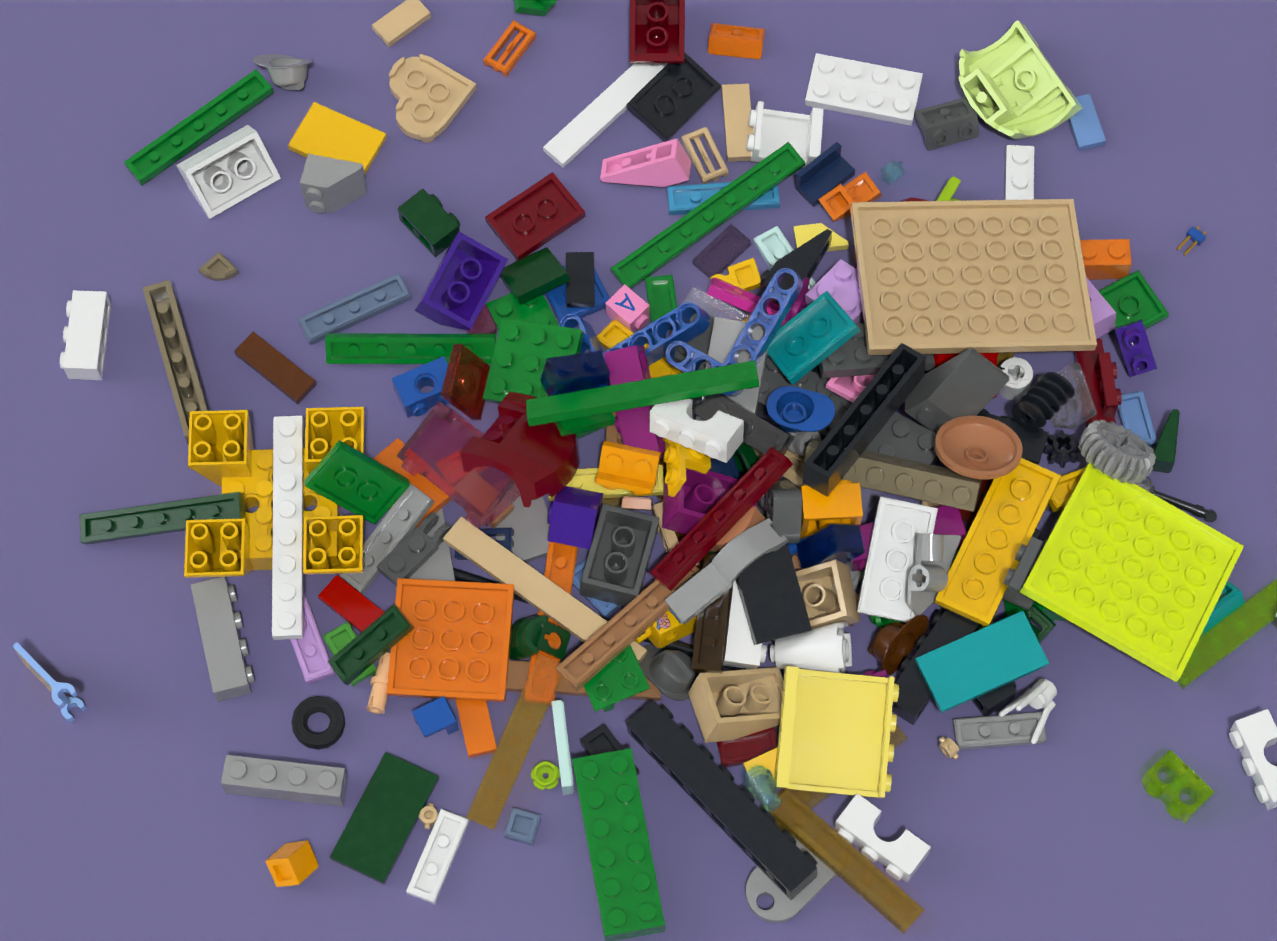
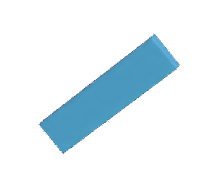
M731 182L667 186L669 215L689 213ZM778 185L744 210L780 208Z

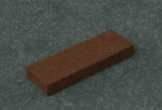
M254 331L234 350L238 358L297 405L317 385L312 377Z

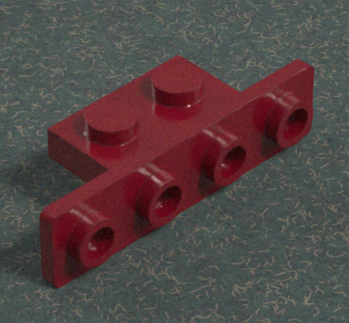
M1100 338L1096 339L1097 346L1095 350L1074 351L1086 428L1093 421L1105 420L1108 423L1113 421L1116 424L1115 413L1118 405L1122 404L1121 390L1115 387L1114 379H1117L1116 362H1111L1110 352L1104 353L1103 342Z

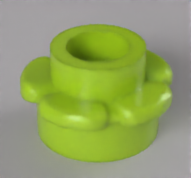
M548 761L537 764L531 771L534 786L540 790L555 788L558 785V778H560L559 768ZM548 774L549 776L548 778H543V775Z

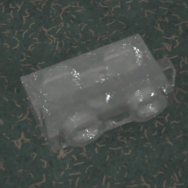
M1072 362L1056 372L1066 378L1075 390L1074 396L1069 398L1068 402L1061 406L1057 413H1053L1054 416L1051 422L1056 428L1074 429L1097 415L1080 363ZM1044 374L1037 377V379L1040 380Z

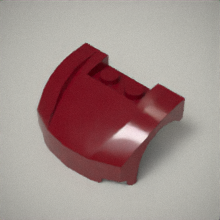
M509 392L498 405L499 417L482 438L473 436L460 451L463 471L470 472L473 468L487 465L505 472L515 482L520 492L523 506L530 507L531 500H536L546 494L553 497L573 479L580 464L577 433L561 436L555 422L529 426L526 400L536 399L537 397Z

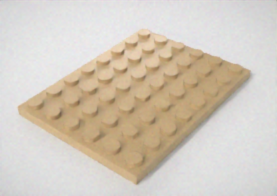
M1074 199L851 203L850 212L868 355H892L901 343L921 354L962 353L971 347L978 353L1095 350L1097 341Z

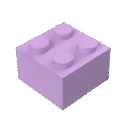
M840 259L805 294V302L808 306L824 292L828 291L854 323H864L858 270Z

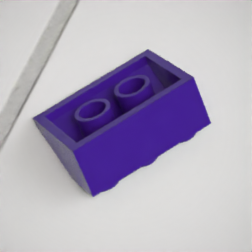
M458 232L449 245L415 311L440 325L470 331L508 259L465 234Z

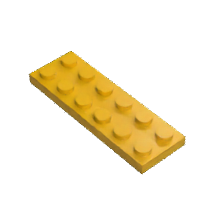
M1021 458L1015 470L993 480L948 572L947 586L944 590L938 592L935 604L987 627L991 624L1008 587L1003 584L1010 568L1016 570L1019 561L1014 559L1022 544L1028 546L1061 475Z

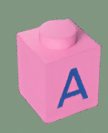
M623 285L605 303L606 315L611 320L616 319L633 333L636 330L640 331L650 320L649 304L626 285Z

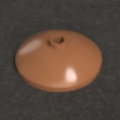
M969 415L951 419L939 428L935 438V451L941 462L953 472L977 480L995 479L1011 473L1019 465L1023 452L1021 440L1010 427L998 420L984 416Z

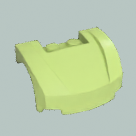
M1018 20L994 44L978 51L961 49L959 54L961 57L959 60L960 76L958 77L971 107L980 117L996 130L1015 140L1034 137L1050 131L1083 109L1038 47L1039 45L1026 26Z

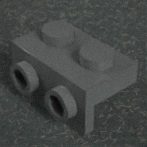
M1033 536L1028 546L1021 545L1014 559L1019 561L1016 570L1009 569L1003 582L1008 587L1002 598L1025 610H1030L1034 600L1019 591L1039 556L1038 551L1043 541Z

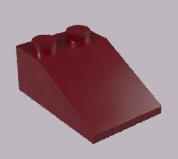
M630 0V63H684L685 0Z

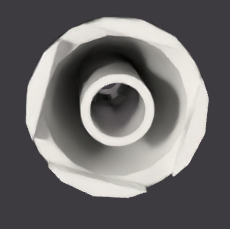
M839 621L814 628L805 633L775 640V645H770V660L775 662L776 667L779 669L791 666L804 670L846 673V667L852 666L850 633H844V627H848V623L846 621Z

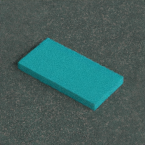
M1023 611L915 658V662L940 713H944L1049 665V661Z

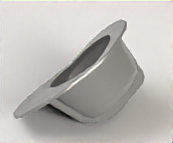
M264 54L253 58L255 64L267 67L273 84L285 90L303 89L304 81L307 79L308 64L313 62L312 59H300L282 54Z

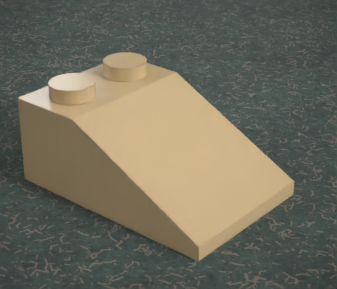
M834 559L795 571L811 629L839 621H846L848 625L860 622L859 613L856 612L857 603L848 565Z
M773 667L723 671L722 673H699L688 694L705 743L732 741L780 725L784 681L780 669Z

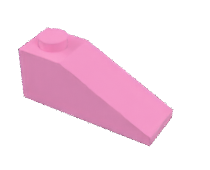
M677 138L603 159L600 179L606 183L666 187L689 180L691 160Z

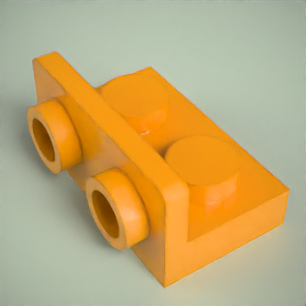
M604 441L595 483L602 485L606 489L615 490L619 488L629 490L635 495H651L657 481L661 452Z

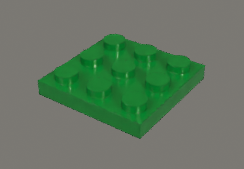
M502 318L483 399L486 402L500 404L509 392L542 398L539 392L541 385L574 379L584 338L582 329Z

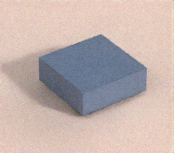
M512 807L504 838L533 846L541 815Z

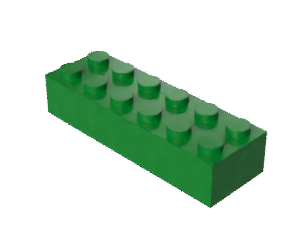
M632 748L572 759L605 941H618L665 932V921Z

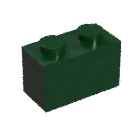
M422 188L397 209L400 221L436 258L449 247L457 233L460 232L459 226L461 224L453 213H447L442 208L443 205L436 195H429Z

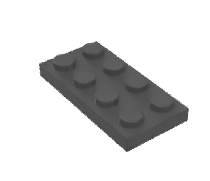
M855 323L860 331L818 365L822 378L875 375L891 355H868L864 323ZM923 354L926 356L925 371L933 370L935 366L933 354Z

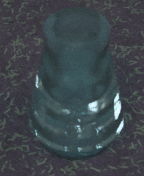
M764 766L751 768L744 776L746 789L764 806L766 811L777 809L782 801L778 795L771 771Z

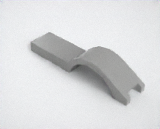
M770 518L732 539L720 550L708 566L665 599L666 604L684 625L730 589L739 574L756 559L769 552L777 551L788 542L784 535L780 537L771 527L773 522Z

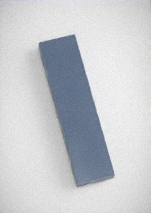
M397 273L298 318V322L309 344L312 345L325 339L326 333H339L411 300L412 297L400 273Z

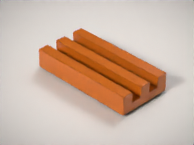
M513 20L484 58V65L487 67L492 66L494 71H500L503 76L507 77L536 39V32ZM516 30H519V33L516 35L513 41L509 43V45L506 47V50L503 52L500 58L497 61H495L494 59L505 46V44L508 42V40L511 38V36L514 34V32ZM527 35L525 39L522 41V43L515 50V52L512 54V56L509 58V60L506 62V64L503 65L505 61L508 59V57L511 55V53L514 51V49L517 47V45L520 43V41L523 39V37Z

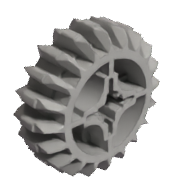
M1105 420L1090 423L1084 429L1078 445L1080 453L1086 458L1087 463H1091L1094 469L1100 470L1103 475L1110 476L1112 480L1118 479L1121 483H1141L1150 475L1155 464L1156 456L1153 453L1154 450L1148 446L1147 441L1142 440L1140 435L1134 434L1131 429L1128 430L1122 425H1116L1113 421L1108 423Z

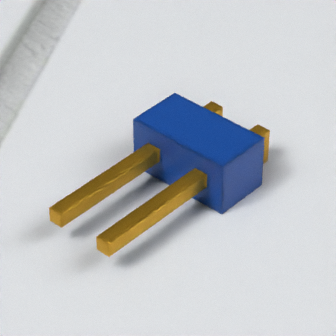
M1199 226L1196 228L1192 227L1186 234L1187 238L1177 248L1179 250L1191 239L1194 243L1184 253L1185 256L1196 244L1200 246L1206 238L1205 231L1203 234L1198 231Z

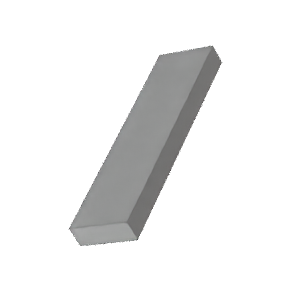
M410 483L408 489L400 496L363 544V573H341L340 576L364 594L380 574L377 570V565L414 530L435 501Z

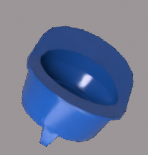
M793 386L779 387L774 390L768 397L766 406L768 415L785 431L792 433L823 430L830 425L836 411L833 401L828 396Z

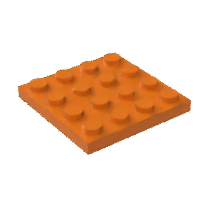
M397 578L395 605L400 608L414 629L391 648L386 694L388 696L438 699L444 696L445 699L506 702L515 595L514 584Z

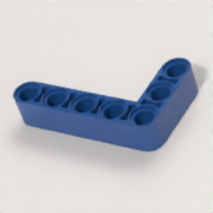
M782 268L774 274L723 364L682 341H674L668 345L665 352L667 361L683 372L699 370L700 365L705 361H709L712 368L739 363V354L742 351L748 350L751 354L750 361L755 360L757 367L802 289L803 282L801 276L789 268ZM787 275H792L794 277L792 288L788 290L782 289V279ZM773 300L779 301V311L774 315H769L767 313L769 302ZM763 325L765 328L764 337L760 340H754L752 336L753 329ZM684 347L687 351V357L684 361L677 362L675 352L677 349ZM737 390L721 394H724L729 397H736L743 392V390Z
M687 302L605 352L590 323L575 314L565 315L561 319L559 326L575 328L579 325V329H582L584 332V338L576 369L580 377L593 375L595 378L601 372V377L596 382L599 387L611 385L609 377H606L603 371L604 353L634 345L644 346L646 343H649V347L645 352L648 366L666 356L665 352L670 343L674 341L688 343L704 333L709 328L711 319L709 314L701 307L692 302ZM697 313L696 320L690 323V318ZM673 328L672 334L666 338L667 331ZM590 348L589 355L584 358L585 351Z

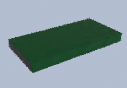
M385 752L338 840L330 859L385 885L419 819L420 811L426 806L439 781V777Z

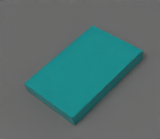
M826 291L779 328L769 345L768 355L793 385L856 335L860 329L830 293Z

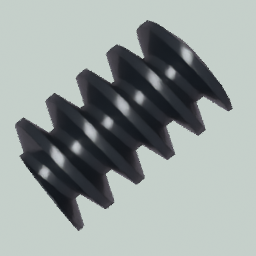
M1055 372L1045 373L1034 384V387H1031L1027 394H1024L1013 405L1012 413L1018 425L1028 432L1037 433L1038 427H1044L1047 423L1046 420H1051L1054 416L1053 413H1057L1061 406L1065 405L1068 399L1074 396L1075 390L1072 384L1060 374Z

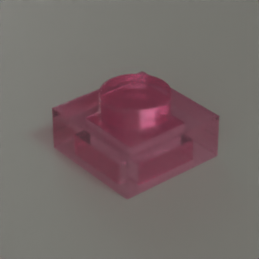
M487 305L483 306L470 331L466 330L467 334H497Z

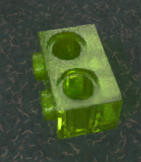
M1171 749L1145 773L1141 781L1144 784V789L1151 797L1159 798L1166 805L1167 812L1174 819H1181L1184 823H1187L1214 794V791ZM1158 774H1168L1171 777L1172 782H1161L1158 778ZM1180 795H1190L1194 800V804H1184L1180 799Z

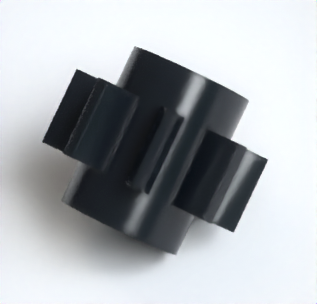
M1060 430L1059 435L1056 437L1053 435L1048 436L1047 442L1050 445L1045 446L1044 453L1050 454V464L1055 462L1061 464V467L1064 468L1069 460L1072 463L1076 462L1077 455L1075 453L1079 452L1080 449L1078 447L1079 444H1075V434L1068 435L1063 430Z

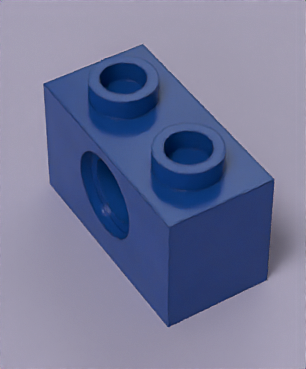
M444 356L392 378L394 391L407 418L413 415L421 416L428 412L430 408L439 404H449L459 396L457 382ZM425 386L433 387V390L428 393L420 391Z

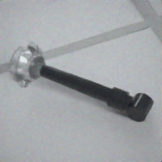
M1149 477L1145 481L1143 480L1141 483H1138V486L1175 507L1192 513L1194 516L1203 517L1208 522H1214L1217 519L1216 512L1212 509L1207 510L1198 504L1194 505L1156 491Z

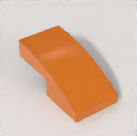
M865 171L844 187L840 184L818 200L832 220L836 222L851 215L850 207L852 202H874L882 194Z

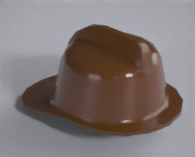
M918 615L906 624L889 623L878 631L868 651L882 663V670H886L888 675L894 674L900 668L904 660L915 648L919 638L923 633H926L929 624L928 617Z

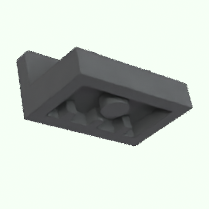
M967 97L915 111V120L924 134L925 147L928 151L979 136L978 116L971 107Z

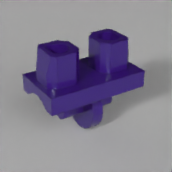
M1142 319L1126 326L1114 328L1129 377L1157 369Z

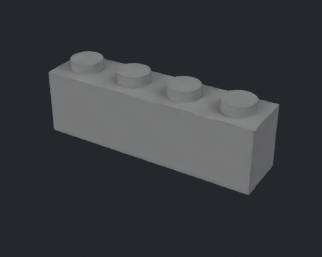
M218 577L190 584L212 690L217 702L251 694L250 683H254L255 679L251 665L246 666L244 656H248L249 651L246 639H240L238 629L243 628L240 612H234L233 602L238 601L234 584L228 585L226 577Z
M226 755L221 785L227 794L344 807L348 776L345 768Z

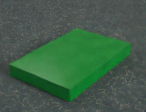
M340 440L304 480L305 487L356 515H363V519L374 525L410 486L409 479Z

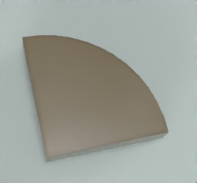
M220 252L198 269L202 276L214 281L228 280L239 274L238 269Z

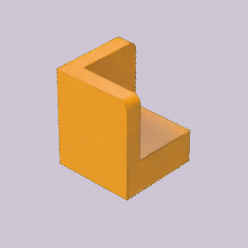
M308 840L285 843L265 861L276 887L300 885L319 866Z

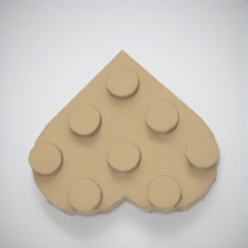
M419 54V57L400 58L393 65L389 73L390 91L398 100L396 105L397 126L408 137L425 143L432 142L435 137L447 129L477 89L476 83L432 57Z

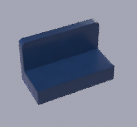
M838 142L796 174L795 189L813 207L820 203L819 198L855 176V169L841 156L842 146Z

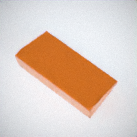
M712 23L709 34L708 53L761 59L765 29Z

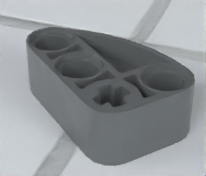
M780 478L757 501V509L766 519L770 518L773 522L771 527L780 537L784 535L788 539L786 544H798L801 536L802 493L789 480Z

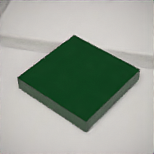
M547 247L505 266L499 275L502 282L519 304L532 300L570 281L568 272Z

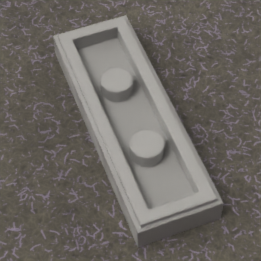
M1043 712L1010 714L1003 717L997 715L954 719L955 743L959 750L1031 745V739ZM1045 727L1043 728L1036 744H1043L1046 742Z

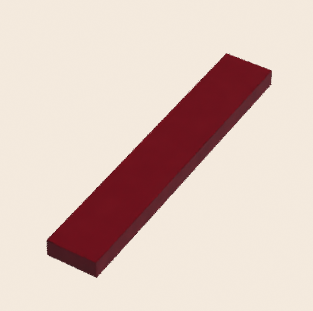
M771 447L650 572L654 579L671 591L793 465L789 458Z

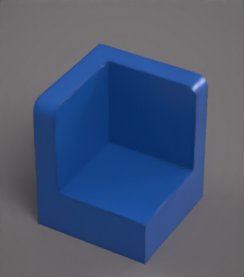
M444 696L412 711L413 718L425 738L444 729L448 735L459 730L457 721Z

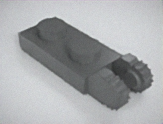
M433 512L430 513L421 522L419 528L416 527L377 565V570L397 586V578L409 579L439 549V545L443 542V537L452 527L448 523L443 524L431 539L427 534L437 524L439 516Z

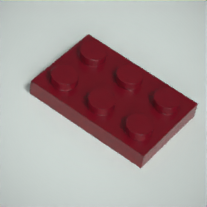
M552 172L485 216V220L518 261L586 217L584 209Z

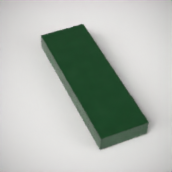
M394 604L333 656L328 663L342 682L349 685L410 633L414 627L400 608Z

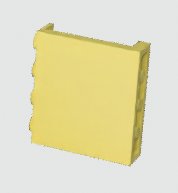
M787 666L784 669L774 788L855 796L858 793L862 797L884 798L885 792H890L892 775L887 774L888 762H893L894 744H889L890 732H895L897 715L892 714L893 702H897L899 696V684H894L895 677L885 678L799 669V667Z

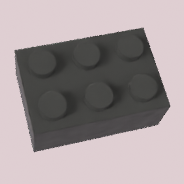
M603 504L581 579L580 595L621 606H627L635 599L643 588L658 533L660 518Z

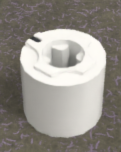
M1013 357L1007 359L999 369L1009 376V381L998 393L1008 400H1019L1030 389L1033 370L1031 365L1022 358Z

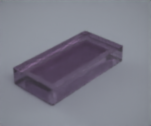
M730 224L692 260V264L710 279L716 274H721L751 246V240Z

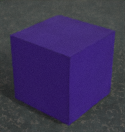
M565 486L556 495L549 508L547 523L550 524L548 541L590 549L601 513L604 493Z

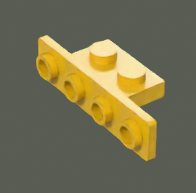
M662 437V440L665 442L664 462L666 463L667 470L665 483L668 486V496L675 497L686 482V468L706 474L711 468V457Z

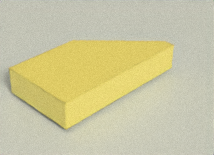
M822 223L794 226L793 232L796 249L826 229H831ZM832 231L831 245L827 252L847 250L849 247L848 241Z

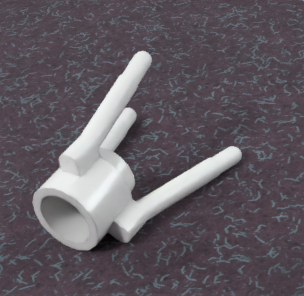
M1041 678L1020 697L1001 710L999 716L1003 717L1015 708L1017 711H1020L1028 704L1035 709L1043 708L1044 711L1031 739V743L1036 744L1051 710L1056 706L1053 699L1057 695V689L1052 682Z

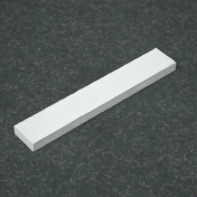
M634 63L543 147L544 152L564 168L628 109L626 108L627 103L668 63Z

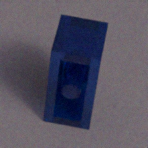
M594 351L547 358L540 380L546 395L553 396L605 387L610 371L602 352Z
M830 524L797 544L798 557L802 569L834 559L846 564L865 553L859 525Z

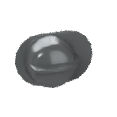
M655 645L644 646L647 649V654L639 663L644 676L666 697L677 701L689 699L688 692L695 682V673L691 669V657L679 650L657 648Z

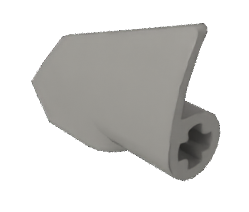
M918 533L916 566L909 573L907 605L915 616L921 615L935 601L938 592L944 590L947 586V573L961 536Z

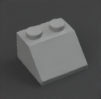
M308 154L300 180L307 209L315 213H334L367 194L368 188L361 163Z

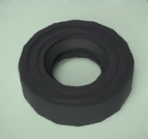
M314 696L305 699L297 706L291 723L293 733L300 743L308 748L319 750L329 748L337 743L344 731L345 718L338 703L328 697ZM317 712L326 714L330 719L328 728L321 733H314L307 727L308 718Z

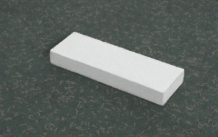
M443 809L440 810L407 888V894L432 904L436 903L468 827L469 819Z

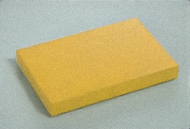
M313 102L289 142L288 149L306 158L308 154L361 163L364 174H366L386 141L387 135L382 131Z

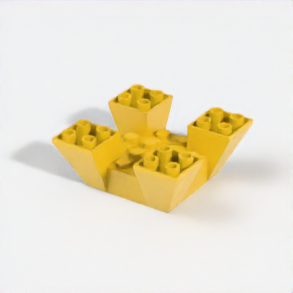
M364 407L306 408L304 480L339 440L364 454ZM248 410L190 411L188 467L221 486L222 494L243 493L245 518L186 520L185 578L245 576L253 570H272L273 449L254 450ZM304 484L303 574L363 573V515L341 516L340 505L305 487ZM308 506H317L312 511H305ZM252 507H258L257 511L253 513L247 512Z

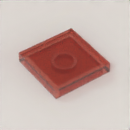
M454 344L440 396L471 420H481L485 405L483 395L490 366L463 344Z

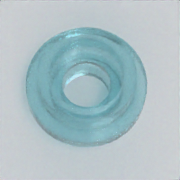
M894 160L881 169L883 175L880 179L882 181L885 180L888 185L892 184L906 172L902 167L904 163L902 161L898 163Z

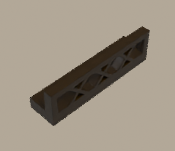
M707 553L704 556L703 569L712 562L717 554ZM732 587L697 615L691 666L696 676L699 673L723 672Z

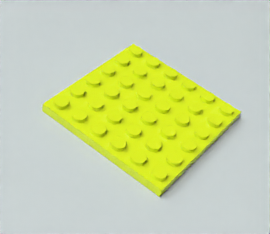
M1088 463L1019 592L1177 682L1191 657L1244 546L1140 486L1129 484L1128 482L1121 483L1118 479L1112 480L1110 476L1103 475L1100 470L1094 469V466Z

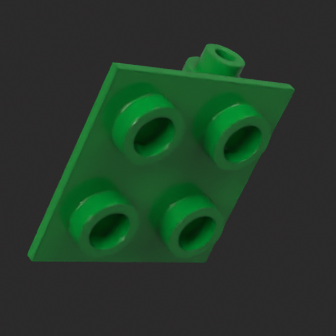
M631 645L625 648L584 685L595 712L601 709L604 712L610 711L615 707V703L650 689Z

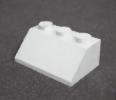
M249 125L176 165L189 190L209 219L281 179L257 131Z

